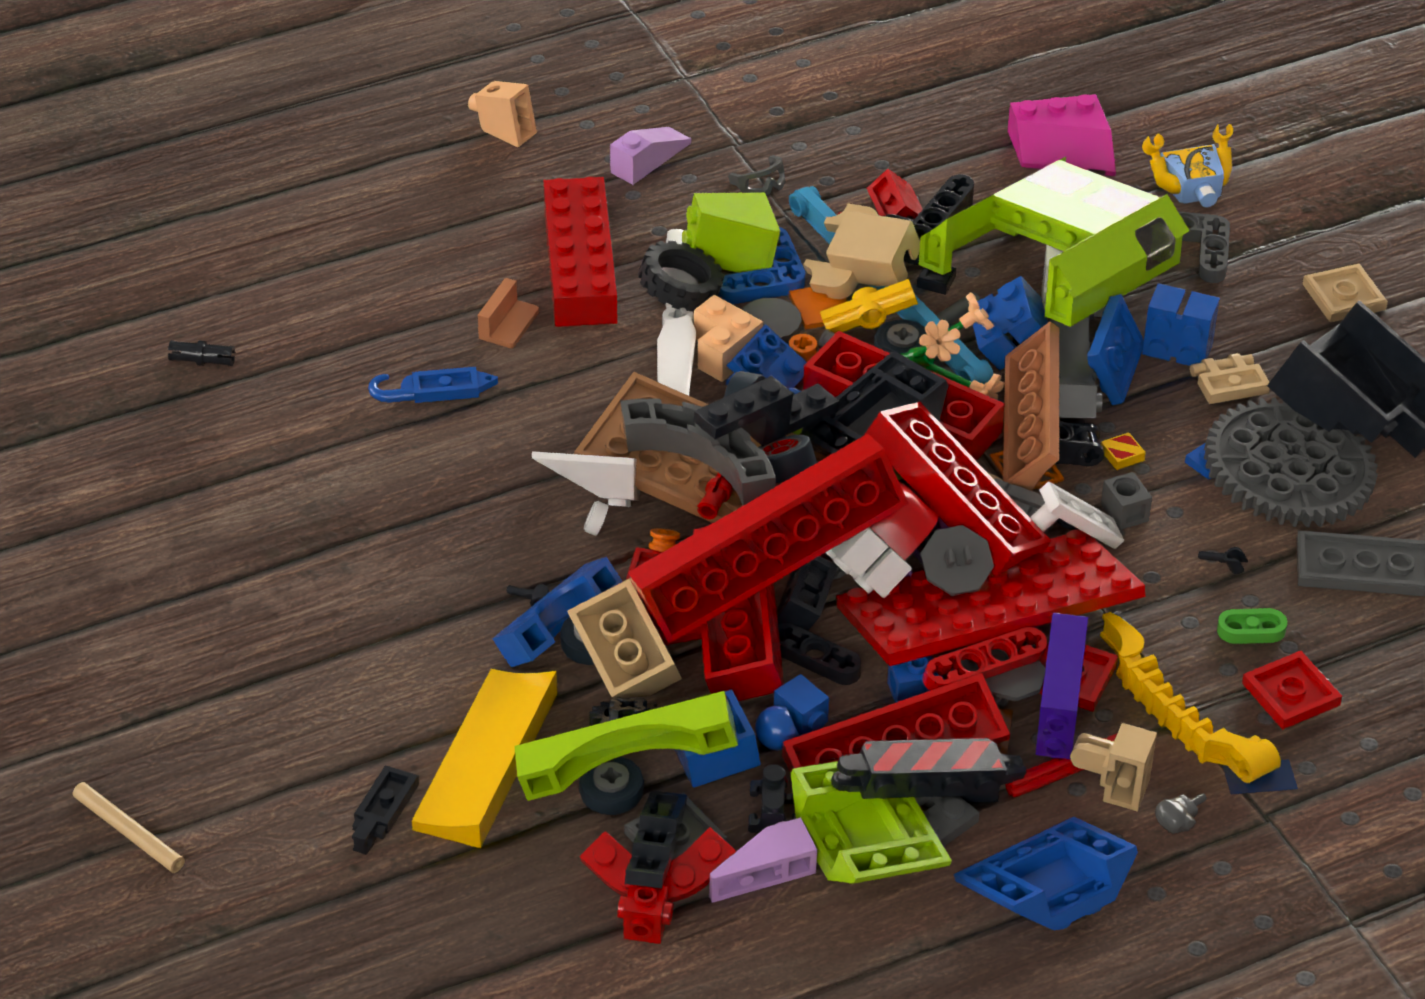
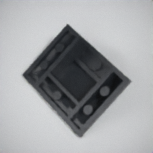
M892 351L836 397L839 400L837 412L803 427L799 435L808 436L811 444L831 455L864 436L881 411L921 402L939 421L949 385L945 379L896 351Z

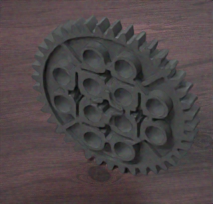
M1260 398L1258 405L1248 400L1246 407L1239 403L1236 410L1229 408L1226 415L1220 414L1219 420L1214 421L1212 428L1209 429L1204 447V459L1207 460L1205 468L1210 469V478H1216L1215 487H1223V495L1233 494L1232 503L1243 502L1242 510L1253 508V516L1265 513L1266 521L1277 517L1280 525H1283L1285 520H1290L1292 526L1296 527L1298 521H1302L1309 528L1311 521H1314L1319 527L1323 526L1324 520L1331 525L1335 524L1336 518L1345 521L1347 514L1354 516L1357 509L1362 510L1364 503L1369 502L1378 473H1376L1378 464L1374 463L1376 456L1370 454L1372 449L1370 445H1364L1365 437H1356L1357 434H1352L1349 430L1332 429L1328 432L1298 412H1295L1285 402L1280 404L1276 398H1272L1271 404Z

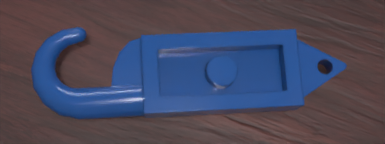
M476 367L412 372V375L406 376L401 383V389L381 390L378 388V384L389 379L388 374H381L369 382L368 390L374 399L387 403L414 400L415 403L478 398L479 393L498 384V377L477 371Z

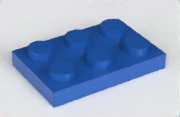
M1121 294L1109 297L1106 308L1102 313L1099 327L1095 332L1093 343L1087 353L1088 364L1091 369H1094L1100 380L1101 390L1107 394L1112 405L1124 403L1143 350L1144 342Z

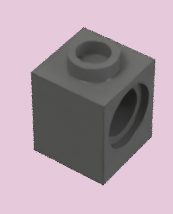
M1134 472L1104 480L1101 505L1107 514L1114 518L1119 530L1149 521L1152 496Z

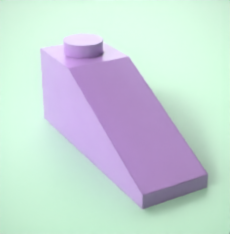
M670 127L631 130L610 144L611 173L634 185L690 145L691 138Z
M801 817L790 821H781L764 828L710 873L709 887L711 902L816 874L817 848Z

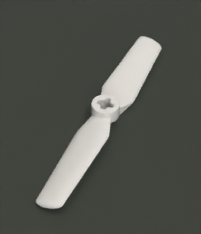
M669 230L666 243L668 241H676L677 244L682 245L683 230ZM664 267L662 269L678 281L698 284V280L683 270ZM666 303L667 309L662 314L663 328L657 339V378L659 383L689 396L696 341L693 311H686L685 308H680V310L672 308L671 304Z

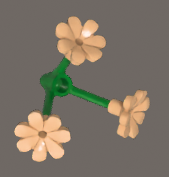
M970 292L966 296L969 301V312L959 318L960 322L949 329V324L945 320H940L937 325L933 321L928 322L925 326L926 334L921 335L919 338V343L922 346L911 348L907 353H901V355L927 370L998 400V394L996 393L1000 392L1004 387V382L1000 381L1001 375L993 374L991 379L983 384L976 380L971 382L934 364L936 356H938L941 362H946L951 359L950 354L959 353L960 346L954 343V340L960 338L959 330L963 327L967 329L976 322L983 325L986 330L994 327V324L988 319L989 315L983 308L980 309L976 296Z

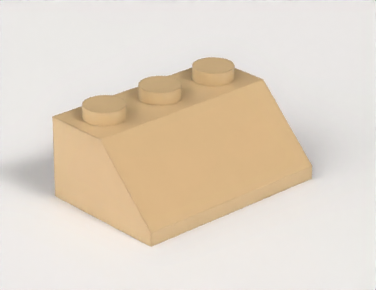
M630 578L567 611L612 698L649 696L682 679Z

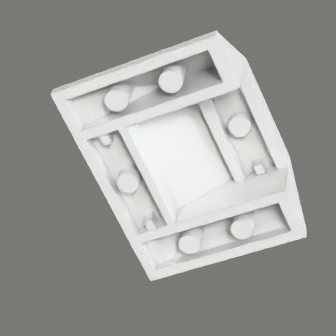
M532 451V459L598 497L608 499V505L631 507V501H639L640 490L635 486L637 462L635 458Z

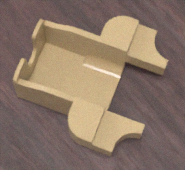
M847 204L842 213L833 217H826L824 221L827 231L835 232L826 252L830 263L806 259L803 266L806 273L812 275L809 284L813 292L827 294L828 298L843 299L854 292L858 283L872 286H890L906 280L908 273L904 265V254L908 250L911 260H916L920 252V240L912 221L878 216L876 210L871 207Z

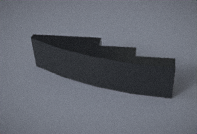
M651 790L640 814L639 830L633 841L632 857L626 868L625 884L663 888L687 802L686 794Z

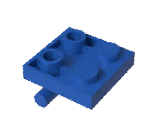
M765 324L726 365L734 372L726 380V385H728L731 377L736 372L743 371L761 374L765 378L773 376L786 388H794L804 377V365L807 362Z

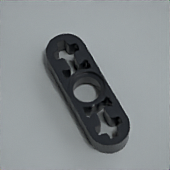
M778 624L782 658L841 685H850L859 680L861 676V658L858 654L794 624ZM810 650H820L824 655L819 658H812L806 653Z

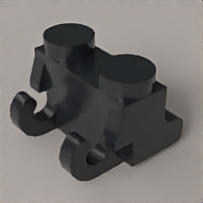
M768 765L763 769L761 780H752L750 782V796L757 797L759 794H762L761 817L758 819V815L755 813L749 815L748 831L750 833H760L768 826L786 821L784 803L794 804L793 794L784 793V787L787 788L788 779L785 770L779 765ZM795 813L792 814V820L796 819Z

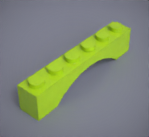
M725 691L514 747L517 777L527 801L561 793L591 769L629 753L649 749H678L705 755L738 746L729 702Z

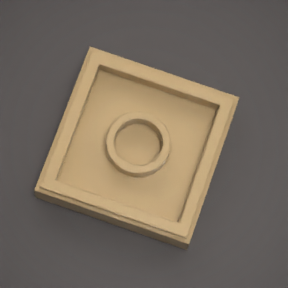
M1360 264L1305 275L1303 278V286L1329 322L1343 320L1359 300L1373 313L1384 311L1387 308L1388 301Z

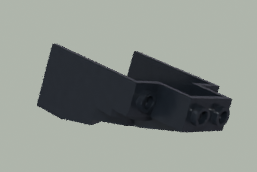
M1360 300L1356 302L1339 325L1314 343L1309 345L1304 340L1300 342L1267 385L1295 412H1298L1328 432L1332 429L1349 430L1352 434H1362L1370 443L1374 442L1381 435L1385 438L1391 436L1414 458L1425 451V358Z

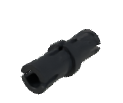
M171 340L168 346V350H174L172 353H168L169 361L196 362L199 366H204L205 363L234 365L235 356L231 355L232 353L235 354V346L207 344V341L188 343Z

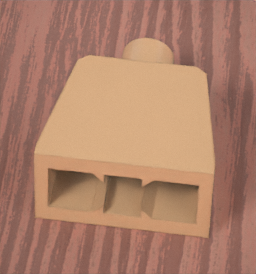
M494 81L478 93H473L470 96L468 107L470 110L478 112L480 125L484 132L516 147H520L537 133L527 84Z

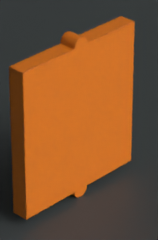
M811 286L789 291V297L793 305L801 313L802 324L805 330L825 326L820 311L847 302L846 298L832 299L828 298L827 294L813 292Z

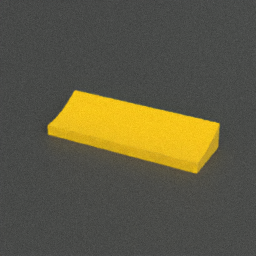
M490 669L412 819L413 831L477 848L482 847L517 776L514 746L535 740L557 696V671L513 673Z

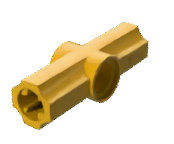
M906 279L879 290L873 287H863L853 294L852 300L820 311L825 328L833 333L837 331L844 332L860 325L866 329H873L881 326L885 322L887 315L917 305L918 301L910 280Z

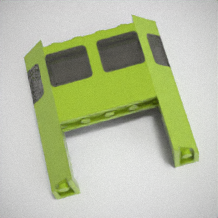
M1066 157L946 219L936 228L920 237L919 265L944 275L951 271L952 252L994 229L1012 236L1021 234L1062 250V253L1049 259L1045 317L1071 327L1105 307L1110 296L1120 294L1124 296L1179 264L1182 238L1184 234L1189 232V229L1168 194L1157 197L1066 163Z

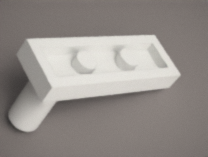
M1049 481L1039 490L1045 504L1030 518L1043 532L1060 518L1114 549L1124 542L1113 517Z

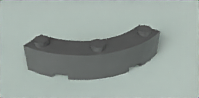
M1095 313L1071 327L1048 318V322L1051 321L1059 327V417L1096 418V412H1102V393H1097V385L1094 383L1096 381V373L1094 369L1090 368L1087 360V353L1090 350L1089 319L1094 320Z
M655 398L620 401L628 452L641 450L668 451L697 459L714 468L725 477L737 492L742 506L776 487V477L769 459L763 449H759L751 441L750 434L743 428L714 439L693 421L694 411L702 408L701 406L682 402V406L662 404L661 399Z

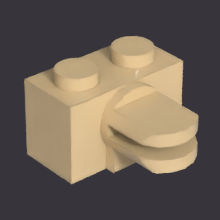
M1125 723L1121 724L1115 741L1082 733L1076 740L1070 758L1075 767L1101 774L1100 786L1105 787L1103 802L1138 812L1150 781L1157 733Z

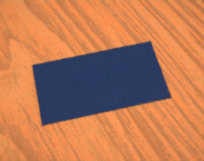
M1289 759L1281 760V765L1278 769L1250 783L1243 782L1228 766L1222 765L1231 795L1298 789Z

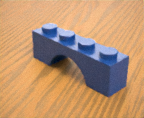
M607 557L586 563L492 639L510 667L531 662L556 642L554 637L560 632L564 621L570 617L567 612L568 610L623 581Z

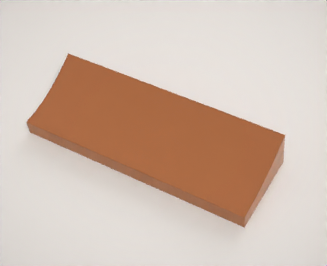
M1051 321L1005 356L1003 481L1033 491L1043 474L1059 461V327Z

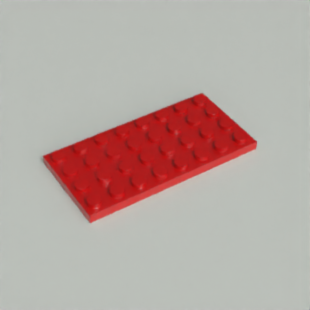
M1072 530L1066 535L1052 539L1049 538L1052 542L1045 551L1028 557L999 576L995 577L990 572L979 591L951 596L928 582L924 571H917L911 574V578L910 576L904 577L885 598L880 596L875 590L868 594L863 588H853L847 593L836 595L837 608L889 666H894L986 641L1024 627H1037L1052 623L1053 613L1077 616L1146 597L1145 584L1098 541L1081 530Z

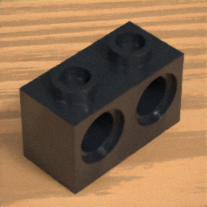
M818 556L791 572L777 609L778 624L791 623L809 631L821 616L838 566Z

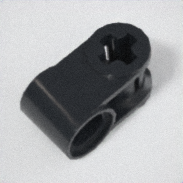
M1059 421V461L1055 464H1072L1085 467L1099 464L1104 458V449L1098 442L1100 439L1098 427L1091 423Z

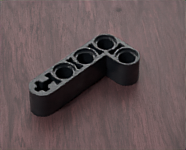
M963 174L951 176L914 221L895 214H887L884 217L912 221L920 240V237L936 228L946 219L973 206L974 180ZM906 250L904 261L919 265V254L916 260H911L909 252Z

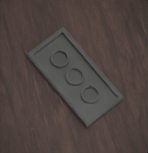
M1298 530V586L1425 596V540Z

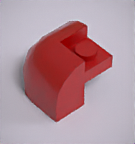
M899 482L909 504L870 526V529L905 561L932 531L938 521V515L909 487Z

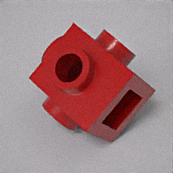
M629 885L627 896H620L617 917L623 918L624 939L661 944L665 925H671L674 904L668 902L667 886H663L661 889Z

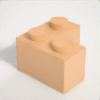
M716 295L711 296L694 310V327L696 329V340L698 341V369L723 382L734 373L726 365L763 327V321Z

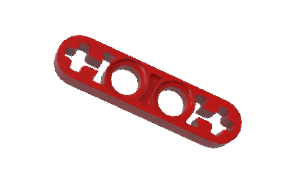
M1024 627L936 657L927 664L923 673V683L931 691L980 673L987 679L1034 663L1044 653L1047 646L1046 636L1037 628ZM1024 641H1026L1029 644L1022 647ZM993 649L1003 650L1007 653L1009 659L1006 661L997 660L991 651ZM965 659L973 660L978 665L979 670L968 671L962 666L961 661ZM936 671L939 676H934V672ZM947 674L945 680L940 676Z

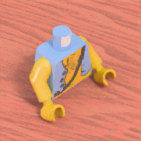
M1219 124L1216 126L1212 137L1219 144V148L1212 144L1161 152L1160 154L1159 150L1164 145V138L1162 135L1157 134L1154 137V146L1148 136L1143 142L1142 150L1152 157L1150 164L1156 184L1173 194L1180 203L1185 204L1199 201L1203 207L1214 205L1221 196L1222 187L1228 183L1232 171L1231 147H1228V141L1233 134L1232 125L1228 124L1226 128L1227 135L1220 134Z

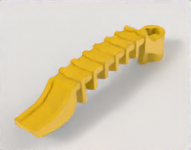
M1108 612L1103 614L1104 628L1100 632V637L1118 655L1119 667L1116 675L1122 680V686L1125 690L1129 689L1134 694V700L1136 702L1140 701L1146 707V712L1149 715L1153 714L1158 719V724L1161 727L1165 726L1172 732V737L1175 740L1179 738L1185 744V749L1188 752L1192 750L1196 753L1201 763L1208 761L1228 766L1245 783H1250L1280 767L1281 759L1279 752L1269 740H1261L1256 735L1245 738L1230 733L1225 728L1213 733L1212 721L1208 717L1199 721L1198 709L1195 706L1186 709L1185 700L1181 694L1173 697L1172 686L1169 682L1164 683L1163 673L1158 668L1157 658L1154 654L1141 658L1140 653L1143 651L1145 643L1143 636L1131 624L1114 613Z

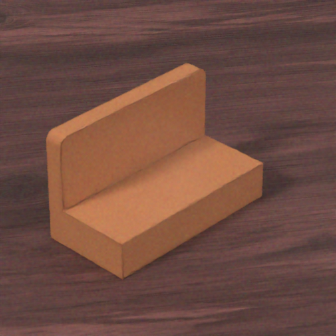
M505 278L479 312V339L507 348H514L539 314L538 306L517 300V281Z

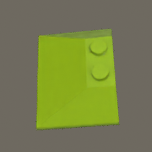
M838 761L792 769L791 781L796 819L801 817L817 848V862L827 880L854 884L950 866L951 858L914 797L862 799L860 792L836 790L831 784V778L836 771H839L836 766Z

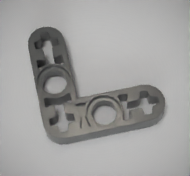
M1178 211L1185 224L1192 227L1188 228L1189 232L1183 235L1182 241L1200 243L1199 277L1209 283L1223 281L1226 277L1228 266L1229 221L1218 215ZM1140 227L1141 232L1149 237L1150 229ZM1213 230H1218V235L1212 234ZM1208 247H1216V248H1219V249H1221V250H1219V251H1214V250L1208 249ZM1210 263H1216V268H1210Z

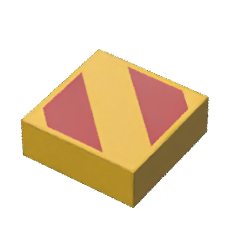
M1129 432L1101 441L1100 445L1104 449V456L1116 470L1145 461L1146 452Z

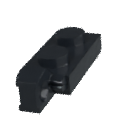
M384 766L354 813L355 821L352 825V830L355 831L352 835L354 840L353 851L367 855L374 846L376 838H385L419 786V775Z

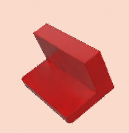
M889 169L883 172L866 188L879 216L895 214L906 218L910 215L915 219L923 210L912 186Z

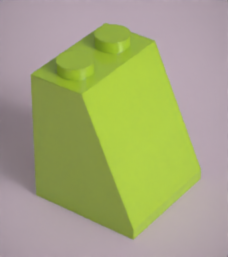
M765 192L694 193L692 206L687 208L688 225L687 230L682 232L683 243L690 244L691 248L703 250V254L713 257L715 259L714 263L719 264L724 270L741 273L772 267L780 229Z

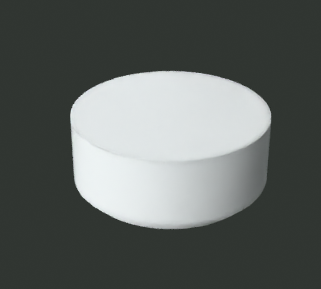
M600 501L594 502L584 525L585 532L597 536L606 517L609 505Z

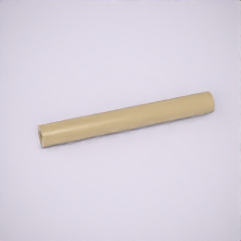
M81 782L74 788V798L169 871L176 873L183 867L185 859L88 784Z

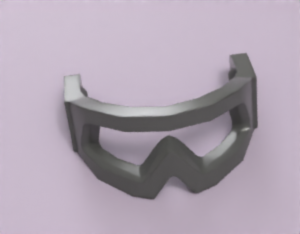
M775 155L770 156V167L760 171L742 175L731 173L728 175L729 182L737 186L744 193L765 192L767 196L770 195L773 187L780 191L786 182L782 158ZM776 170L780 174L777 182L768 176L763 188H750L748 186L749 179L759 178Z

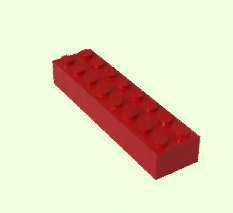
M866 434L627 574L655 628L669 644L909 503L884 448L869 434Z

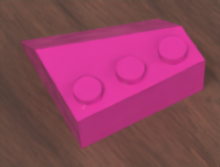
M1096 94L1010 103L1008 133L1021 167L1043 169L1066 157V163L1088 171L1089 169L1103 170L1106 176H1116L1111 128Z

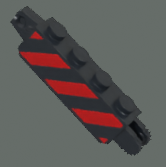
M988 738L866 741L859 754H850L849 756L846 754L839 758L836 765L839 771L833 774L831 784L839 791L860 792L862 799L997 795L1000 786L1003 784L1024 779L1027 771L1020 756L1000 754L997 744Z

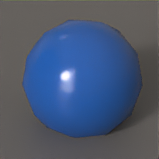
M774 705L767 707L756 719V737L768 749L782 750L783 741L799 736L786 706Z

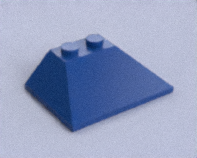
M1071 817L953 875L956 882L1003 907L1051 930H1061L1069 927L1073 921L1085 915L1099 912L1103 906L1116 900L1138 851L1136 845L1081 819Z

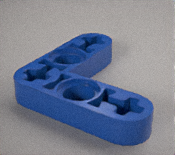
M779 227L780 234L777 243L779 246L776 247L771 268L725 275L718 297L731 304H739L761 298L787 296L791 290L805 288V270L788 232ZM785 258L789 259L790 261L779 262L776 259ZM764 282V283H767V284H769V285H767V286H756L755 283Z

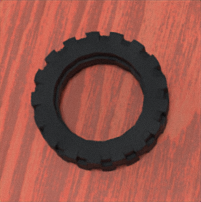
M660 241L655 246L653 244L649 246L639 268L638 278H641L640 284L642 287L648 289L647 293L652 297L656 296L659 298V302L665 305L666 303L671 304L672 308L675 309L685 308L686 311H694L711 296H718L723 284L724 273H721V266L714 263L715 259L710 255L706 256L703 254V250L691 248L690 244L683 242L681 245L677 244L676 241H668V243ZM662 268L683 270L695 277L701 284H688L678 281L669 276Z

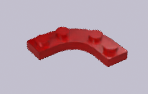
M711 827L684 853L671 861L663 885L668 887V901L671 903L686 899L704 889L710 883V873L736 852ZM604 831L579 856L580 860L613 891L627 896L630 884H625V875L632 855L608 832Z

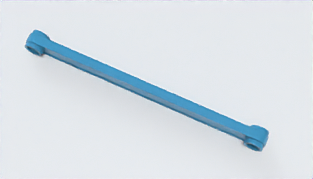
M814 186L795 190L789 195V205L792 212L797 217L802 216L830 245L835 232L827 231L824 221L826 217H833L836 214L821 200V196ZM869 285L870 287L876 288L877 290L888 287ZM917 296V305L896 312L903 320L914 321L924 327L930 321H933L936 325L940 321ZM959 338L954 340V343L960 346V351L958 354H950L951 359L945 362L955 374L971 382L976 380L983 384L987 383L993 376L990 364L984 359L979 360Z

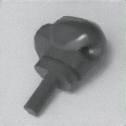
M1200 793L1189 799L1184 794H1181L1178 797L1159 802L1155 809L1157 821L1165 830L1172 834L1189 831L1197 823L1194 819L1198 813L1197 806L1206 801V795Z

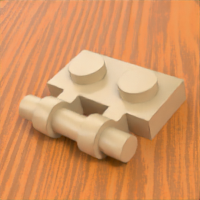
M1240 353L1230 354L1227 358L1220 360L1207 358L1202 359L1201 363L1190 365L1191 376H1199L1197 384L1209 404L1265 395L1270 392V388L1267 386L1269 380L1261 366L1254 364L1252 354L1243 356Z

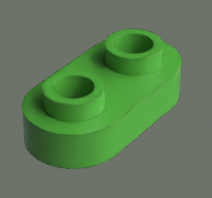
M1271 608L1226 610L1219 616L1217 633L1221 639L1232 644L1274 643L1284 638L1287 618L1282 612Z

